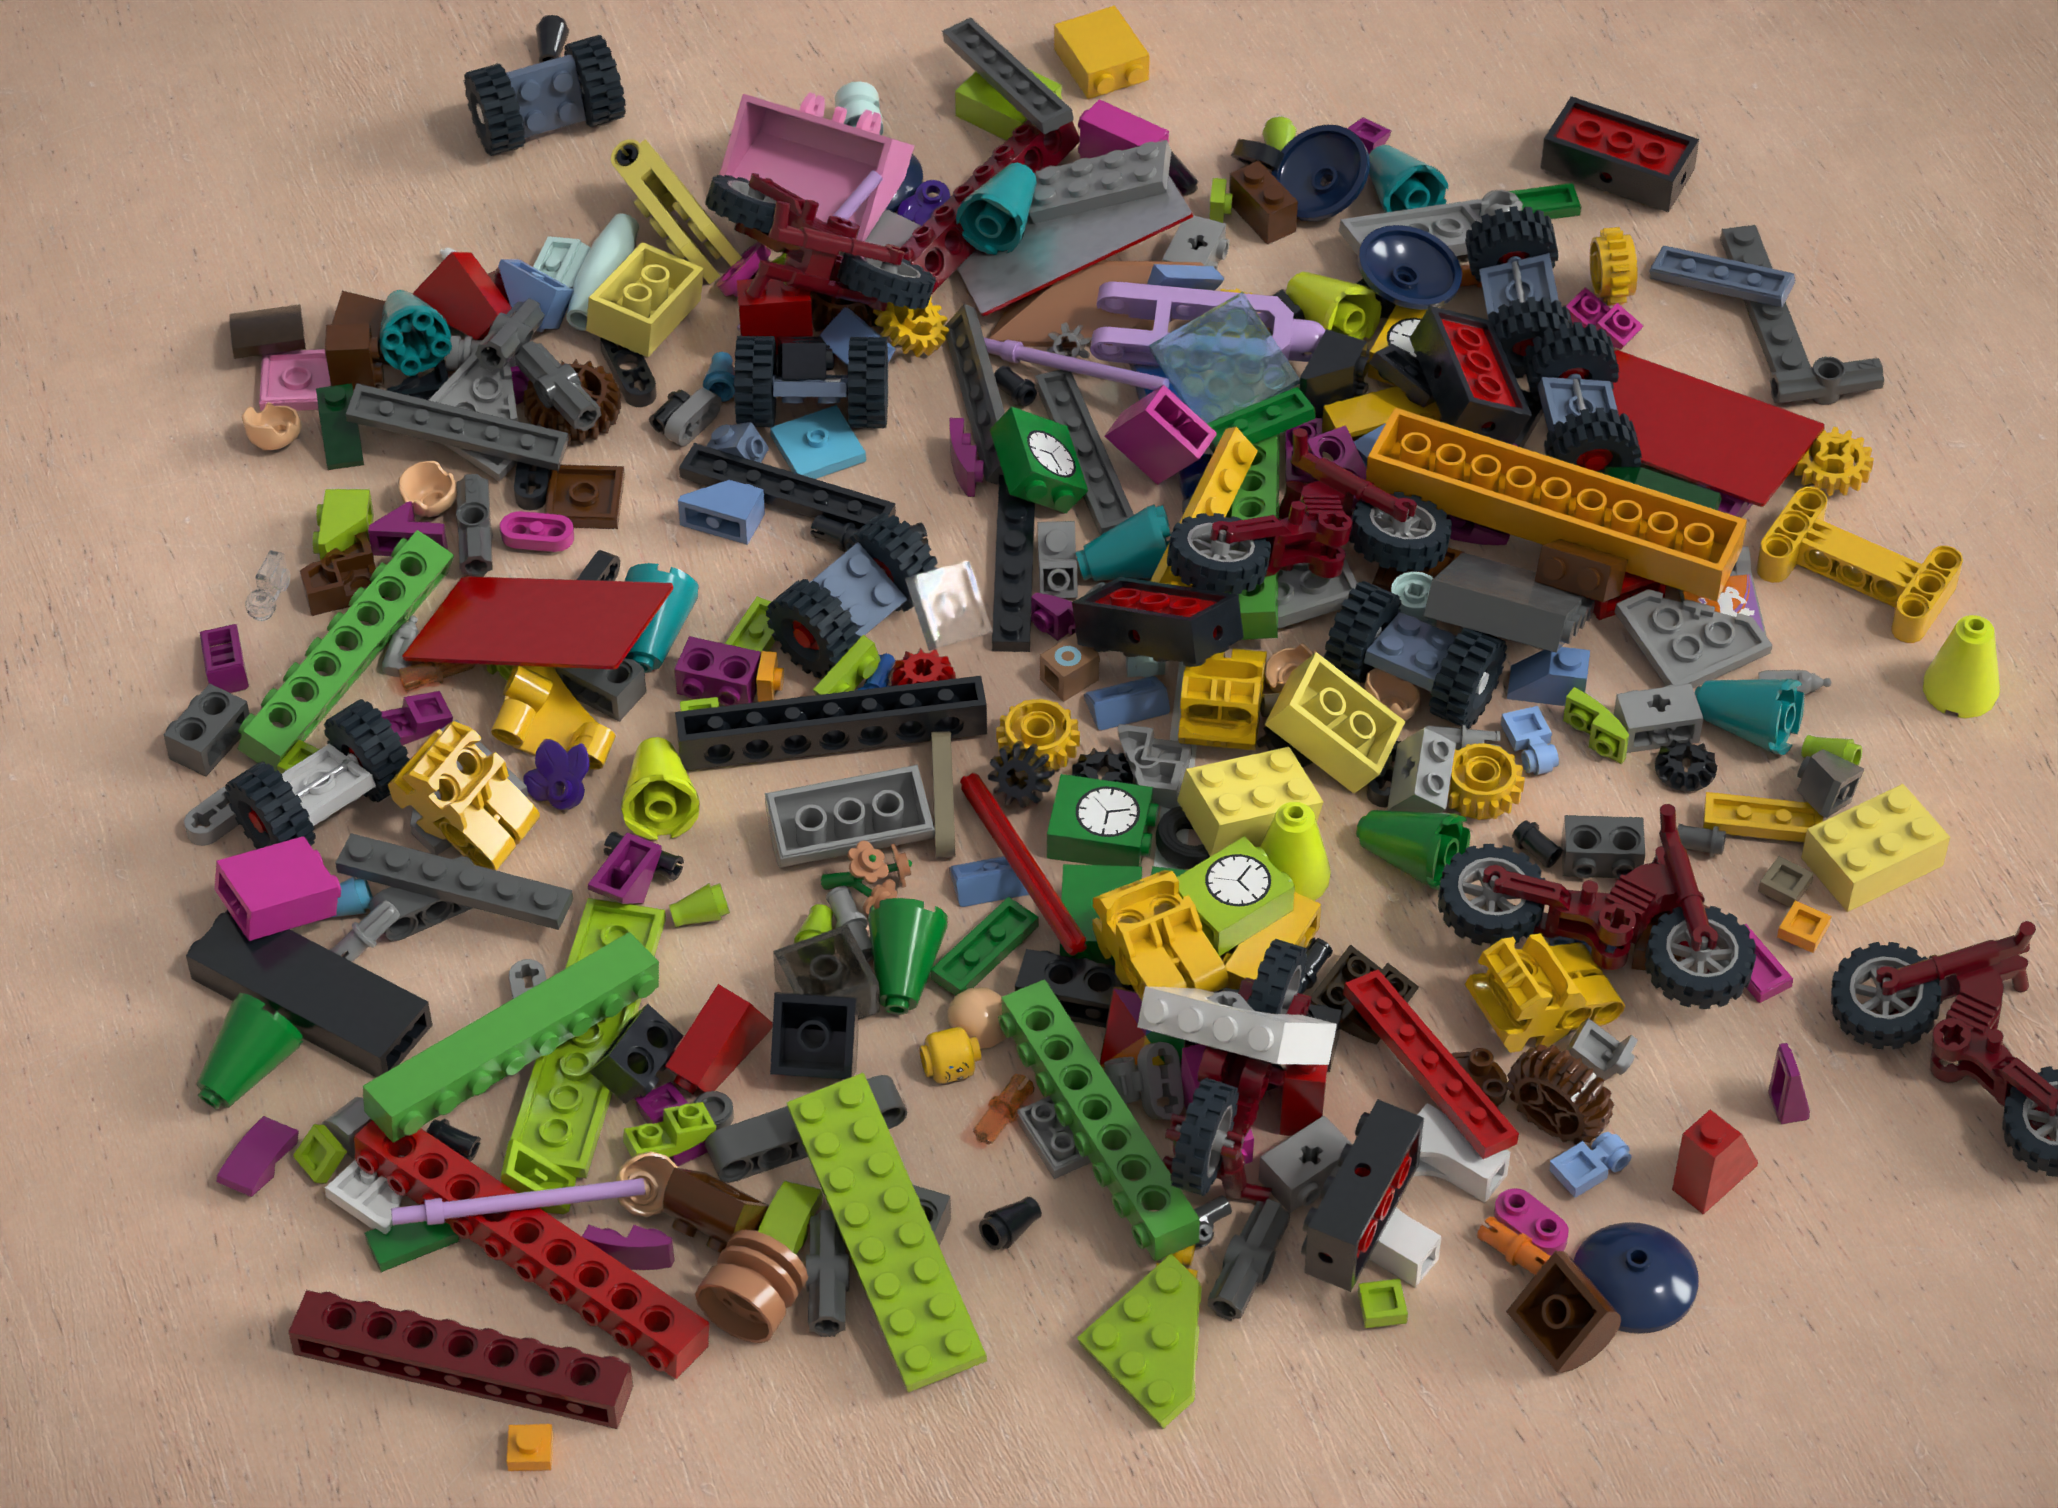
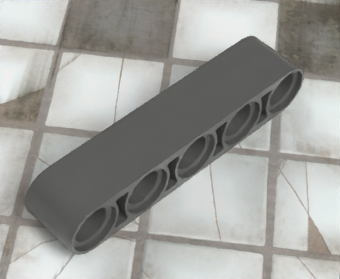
M879 1075L867 1079L888 1129L898 1126L905 1120L908 1112L892 1078L888 1075ZM787 1106L718 1129L705 1140L707 1152L720 1180L723 1182L739 1181L808 1157Z

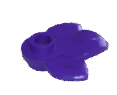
M928 180L921 183L915 195L902 201L898 207V215L923 226L933 215V211L942 206L951 197L948 187L937 180ZM936 193L939 195L936 197H929L927 194Z
M544 739L536 751V769L525 773L523 782L527 786L528 793L535 800L549 801L557 809L569 810L579 805L584 797L585 789L582 780L588 772L590 765L587 749L584 744L580 743L567 752L558 742Z

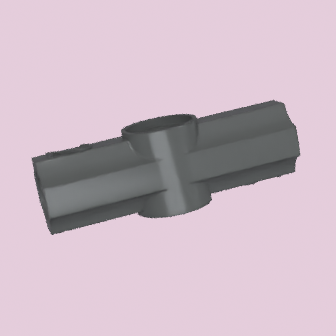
M528 298L523 302L518 301L507 314L502 312L498 314L488 335L478 345L475 354L482 368L491 372L497 368L503 369L513 356L519 353L521 347L530 342L533 334L542 325L545 314L541 311L540 303Z
M530 341L524 344L515 356L516 366L534 384L536 394L543 405L549 409L554 406L574 429L586 431L593 427L596 420L601 416L600 406L582 388L580 379L572 366L567 363L561 365L541 343L537 344Z
M1821 357L1814 362L1813 367L1771 373V395L1775 403L1812 399L1816 403L1830 405L1837 402L1841 394L1882 389L1884 385L1883 366L1879 358L1843 363L1834 357Z
M468 474L462 480L457 481L456 519L458 525L460 571L468 574L470 577H484L488 571L493 570V534L490 518L488 479H484L478 474Z
M1270 1199L1257 1201L1240 1236L1235 1234L1230 1241L1223 1260V1270L1208 1297V1307L1213 1309L1217 1316L1230 1321L1235 1318L1241 1319L1258 1283L1264 1284L1274 1263L1276 1247L1290 1222V1213L1280 1203Z
M820 1210L818 1214L810 1216V1255H806V1271L808 1275L806 1290L809 1292L808 1324L809 1331L819 1334L820 1337H832L846 1330V1291H849V1254H846L845 1243L831 1210Z

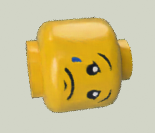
M962 1027L930 1033L925 1038V1044L919 1046L920 1059L926 1077L932 1076L939 1084L971 1077L975 1072V1062L982 1059L977 1038H969L967 1032Z

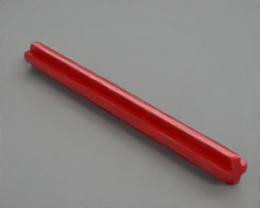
M976 773L963 776L960 780L962 792L1069 955L1084 952L1087 948L1085 943L1086 937L980 776Z

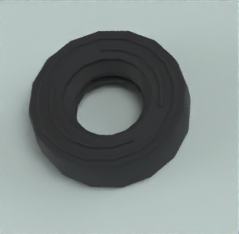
M1178 806L1163 814L1157 825L1156 847L1161 856L1171 864L1183 869H1191L1208 859L1210 855L1203 844L1193 846L1178 840L1176 833L1179 830H1194L1183 808Z

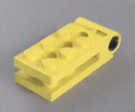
M628 139L622 141L614 148L611 154V163L638 198L634 201V204L646 218L652 214V217L649 219L650 224L662 239L669 236L665 241L675 256L681 259L686 257L684 260L703 267V278L709 284L720 277V274L671 214L673 210H676L684 221L691 218L687 222L688 227L701 242L708 239L704 245L716 260L723 256L732 267L742 259L740 254L646 139L641 143Z

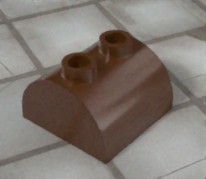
M675 1167L667 1183L663 1198L665 1214L674 1218L671 1226L673 1229L690 1237H694L697 1231L709 1236L706 1246L719 1253L726 1248L733 1233L740 1230L758 1232L769 1207L768 1204L705 1172Z
M1555 1251L1506 1311L1557 1373L1574 1370L1593 1359L1610 1343L1621 1324L1619 1313L1564 1251Z

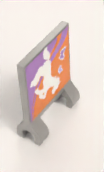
M1748 546L1742 547V551L1718 601L1678 589L1682 603L1687 599L1715 607L1714 611L1734 617L1737 616V613L1751 616L1766 635L1752 577L1751 557Z

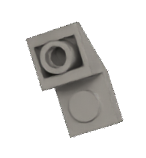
M1075 521L1037 522L1040 593L1060 598H1078Z

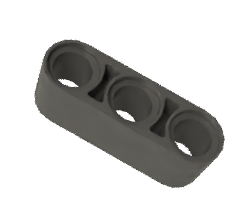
M469 857L453 859L475 865ZM389 887L380 891L369 903V909L372 912L382 901L386 900L393 904L400 913V918L384 932L391 941L405 939L472 909V907L395 887Z

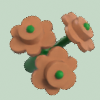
M860 841L855 848H851L847 853L851 861L849 864L850 872L823 874L821 885L824 890L840 886L853 887L868 898L863 905V911L867 913L868 919L869 910L872 905L877 909L881 900L897 898V891H895L896 883L888 879L882 885L878 884L871 890L862 884V880L873 884L877 879L885 878L888 873L897 871L900 884L904 888L906 887L905 877L911 875L910 867L912 862L907 859L905 852L898 854L895 844H891L894 863L886 865L883 862L885 856L881 850L874 849L868 841Z

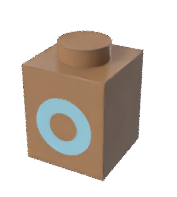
M1075 633L1040 654V680L1064 702L1099 680V653L1094 651L1093 647L1078 645Z

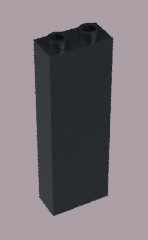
M228 910L217 916L213 926L200 940H196L191 945L186 955L192 980L231 1001L239 993H245L265 1003L263 1009L273 1015L276 1011L299 1030L303 1035V1039L375 1077H379L398 1066L433 1026L429 1002L290 929L248 941Z

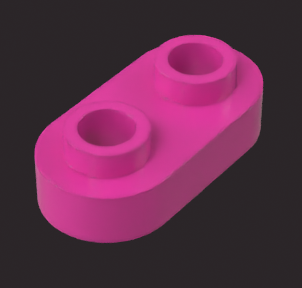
M759 242L753 244L740 255L742 259L725 272L716 286L726 297L732 294L738 297L736 280L750 279L753 275L755 276L758 272L760 260L769 261L768 257L771 251Z
M516 511L507 514L500 522L501 539L505 545L511 548L559 552L569 548L574 542L573 523L563 515Z
M1512 1188L1498 1195L1494 1209V1218L1518 1235L1521 1233L1526 1234L1532 1238L1533 1245L1550 1256L1555 1251H1564L1567 1245L1569 1230L1566 1222L1525 1190ZM1511 1205H1519L1521 1208H1514ZM1544 1228H1549V1229H1551L1553 1232H1552V1233H1546V1232L1542 1231V1229H1544Z

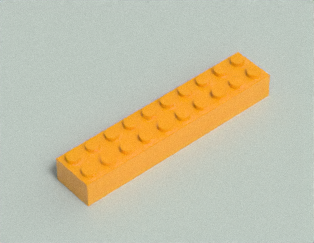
M1396 407L1367 459L1366 481L1373 482L1375 486L1389 494L1403 492L1405 496L1417 495L1422 497V501L1433 502L1437 505L1436 508L1438 510L1442 509L1447 514L1542 545L1561 539L1628 559L1626 568L1628 573L1714 601H1718L1742 551L1747 524L1746 519Z

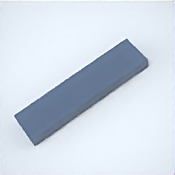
M1665 245L1662 246L1649 270L1650 277L1654 280L1783 307L1796 282L1794 273Z

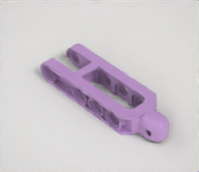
M1106 282L1098 290L1096 304L1098 309L1101 308L1111 313L1128 314L1129 318L1154 320L1153 331L1118 327L1097 328L1092 334L1090 351L1094 357L1109 362L1270 377L1289 360L1309 362L1326 330L1318 322L1293 319L1294 313L1277 296L1127 282ZM1172 319L1200 321L1202 325H1207V322L1234 324L1236 325L1235 328H1243V325L1271 328L1273 336L1266 341L1182 334L1168 332L1169 321L1171 322ZM1305 352H1311L1312 354L1306 355Z

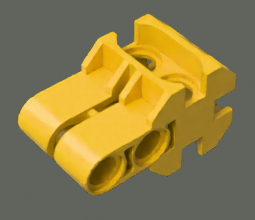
M1233 648L1231 658H1226L1225 652L1216 653L1207 658L1206 662L1200 666L1185 667L1180 702L1179 743L1245 750L1256 749L1261 697L1265 680L1266 651Z
M453 721L445 727L443 732L438 729L428 737L388 784L392 800L401 809L411 805L422 816V818L417 820L416 824L426 833L443 840L447 839L464 857L471 858L475 865L497 871L516 848V845L521 842L539 820L540 814L534 804L508 779L509 774L505 761L496 752L486 756L475 745L481 737L472 728ZM456 761H458L463 767L460 771L457 768ZM437 790L440 793L441 800H439L434 794V792H436Z
M1160 871L1093 898V908L1100 917V919H1093L1092 923L1099 949L1105 959L1111 958L1112 955L1115 960L1116 976L1122 984L1132 985L1141 1000H1143L1145 986L1197 988L1210 992H1216L1229 987V976L1226 967L1202 931V924L1194 902L1189 895L1184 896L1183 899L1179 895V880L1173 871Z
M1541 933L1529 935L1522 949L1515 950L1516 940L1514 937L1499 940L1484 950L1478 959L1480 965L1488 967L1487 972L1469 975L1465 983L1470 994L1510 1053L1522 1051L1526 1042L1531 1037H1536V1047L1539 1044L1550 1047L1568 1035L1570 1030L1578 1029L1580 1024L1589 1018L1598 1026L1606 1025L1616 1020L1625 1009L1624 1002L1608 978L1603 975L1602 969L1594 963L1591 953L1583 943L1577 942L1549 946Z

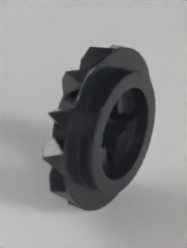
M1689 738L1685 743H1679L1673 739L1669 746H1661L1655 759V771L1660 780L1667 786L1680 791H1697L1707 787L1714 780L1718 766L1715 762V753L1706 751L1704 743L1698 746L1692 744ZM1685 758H1689L1691 763L1688 772H1684V767H1682V760Z
M1110 747L1106 752H1098L1093 748L1088 755L1080 754L1078 762L1073 764L1072 776L1099 779L1097 772L1101 770V767L1105 766L1108 768V772H1106L1105 776H1102L1101 780L1133 783L1134 776L1124 753L1114 754Z

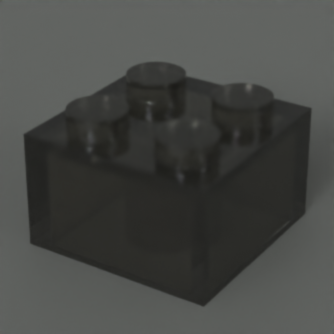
M848 925L773 951L775 981L782 993L857 997L858 1020L880 1012L879 982Z

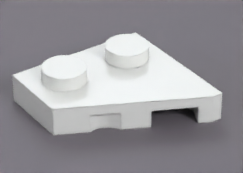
M356 1159L325 1187L326 1198L370 1228H376L384 1234H387L392 1226L391 1208L400 1207L403 1196L396 1194L389 1187L385 1177L382 1175L378 1177L377 1172L372 1175L364 1172L358 1166Z

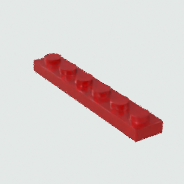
M1379 969L1345 983L1344 996L1482 1159L1517 1145L1518 1131Z

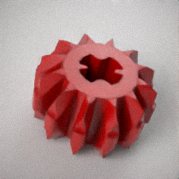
M920 647L917 654L905 651L903 660H895L893 676H891V686L956 679V673L954 668L951 667L948 656L939 657L936 649L930 653H924Z

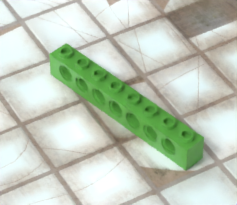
M1234 406V412L1249 406ZM1280 433L1252 444L1258 452L1226 515L1227 518L1234 516L1245 520L1274 515L1279 520ZM1279 572L1272 576H1266L1261 585L1256 584L1254 590L1249 592L1242 590L1241 594H1237L1239 595L1244 638L1241 640L1278 638Z
M419 530L409 540L401 539L391 554L392 560L387 565L382 562L375 569L370 578L372 583L366 590L360 587L354 593L348 604L350 608L346 613L338 612L327 627L329 632L323 639L316 637L305 653L306 659L301 664L295 662L288 669L283 678L285 683L280 689L272 688L267 693L261 703L262 709L256 716L251 713L246 717L238 730L242 734L238 750L257 763L261 761L266 764L269 763L273 766L274 771H277V765L297 741L301 740L304 742L390 642L394 632L408 621L409 617L415 613L449 572L454 554ZM403 572H409V573L413 574L414 576H408V575L404 574ZM383 596L389 597V598H391L393 601L385 600V599H383L382 597H383ZM360 621L368 622L372 626L364 625ZM338 646L347 647L351 651L342 650ZM317 671L325 672L329 676L319 675ZM294 697H302L307 702L298 701ZM278 722L283 724L285 727L279 728L274 726L272 723Z
M1041 980L1001 997L1002 1015L998 1016L1002 1032L1007 1038L1012 1037L1016 1042L1021 1062L1026 1068L1031 1066L1035 1072V1079L1040 1092L1044 1097L1050 1096L1054 1102V1109L1059 1122L1063 1127L1069 1126L1073 1132L1075 1146L1082 1157L1088 1156L1092 1162L1093 1173L1102 1188L1108 1187L1118 1215L1121 1218L1127 1217L1132 1225V1234L1140 1249L1146 1248L1154 1262L1170 1254L1198 1243L1200 1218L1182 1190L1171 1185V1173L1046 980Z

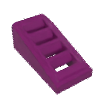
M237 624L199 632L208 683L229 693L246 690L249 684Z
M1788 1043L1779 1044L1768 1090L1777 1119L1781 1124L1805 1121L1810 1118V1110L1800 1072Z

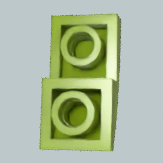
M1573 687L1566 696L1563 721L1577 730L1590 734L1588 748L1596 751L1603 757H1608L1622 764L1626 759L1629 740L1628 732L1606 707L1588 694Z
M703 1102L688 1103L682 1106L665 1108L663 1122L647 1123L641 1126L625 1128L623 1142L631 1158L637 1154L655 1152L672 1157L705 1141L710 1134L716 1131V1125Z
M784 1181L771 1201L758 1232L771 1236L786 1245L794 1254H797L807 1240V1225L810 1222V1216H814L823 1204L822 1189Z

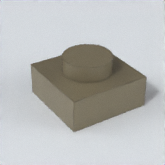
M1778 856L1761 879L1758 891L1791 908L1795 900L1799 901L1811 885L1814 873Z

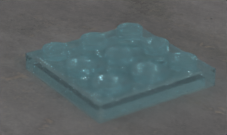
M1243 291L1149 345L1150 352L1183 403L1206 424L1281 394L1300 384V378Z

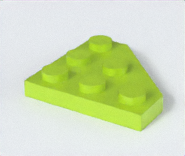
M1172 1254L1165 1258L1077 1337L1080 1345L1162 1429L1195 1401V1362L1198 1356L1199 1340L1198 1314L1202 1292L1200 1282Z

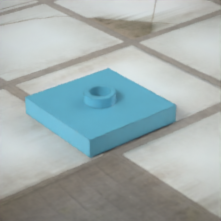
M837 405L770 427L771 438L793 473L817 479L866 462L865 450Z

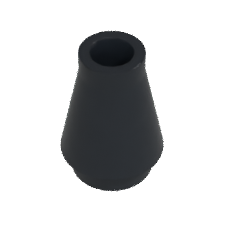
M544 16L536 26L540 63L559 58L569 35V28L566 21L559 16Z
M1027 1196L1021 1201L985 1213L984 1219L979 1223L980 1234L986 1244L992 1249H1007L1013 1245L1034 1221L1041 1217V1208L1035 1199Z

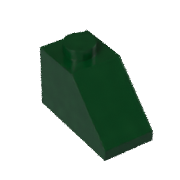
M352 383L316 388L327 469L334 470L364 465L359 424L348 422L346 418V412L353 395Z

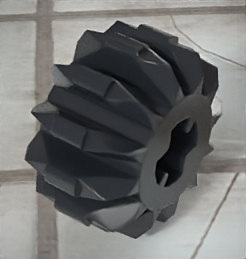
M1016 741L1013 749L1004 745L999 750L1000 756H994L991 759L990 765L995 770L988 774V780L999 782L993 789V795L1005 792L1007 794L1005 805H1010L1015 798H1017L1021 808H1025L1029 804V800L1038 804L1043 799L1042 792H1049L1053 785L1048 778L1055 774V769L1044 766L1050 758L1049 754L1046 753L1040 757L1036 755L1038 750L1037 744L1033 743L1026 751L1023 742ZM1023 770L1027 773V777L1023 776L1021 778H1018L1015 774L1016 771L1021 772Z

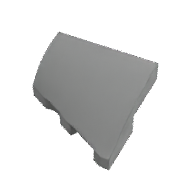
M1119 724L1118 737L1136 785L1153 787V803L1169 809L1178 807L1177 799L1185 771L1189 767L1192 744H1181L1178 741L1154 738L1153 728Z

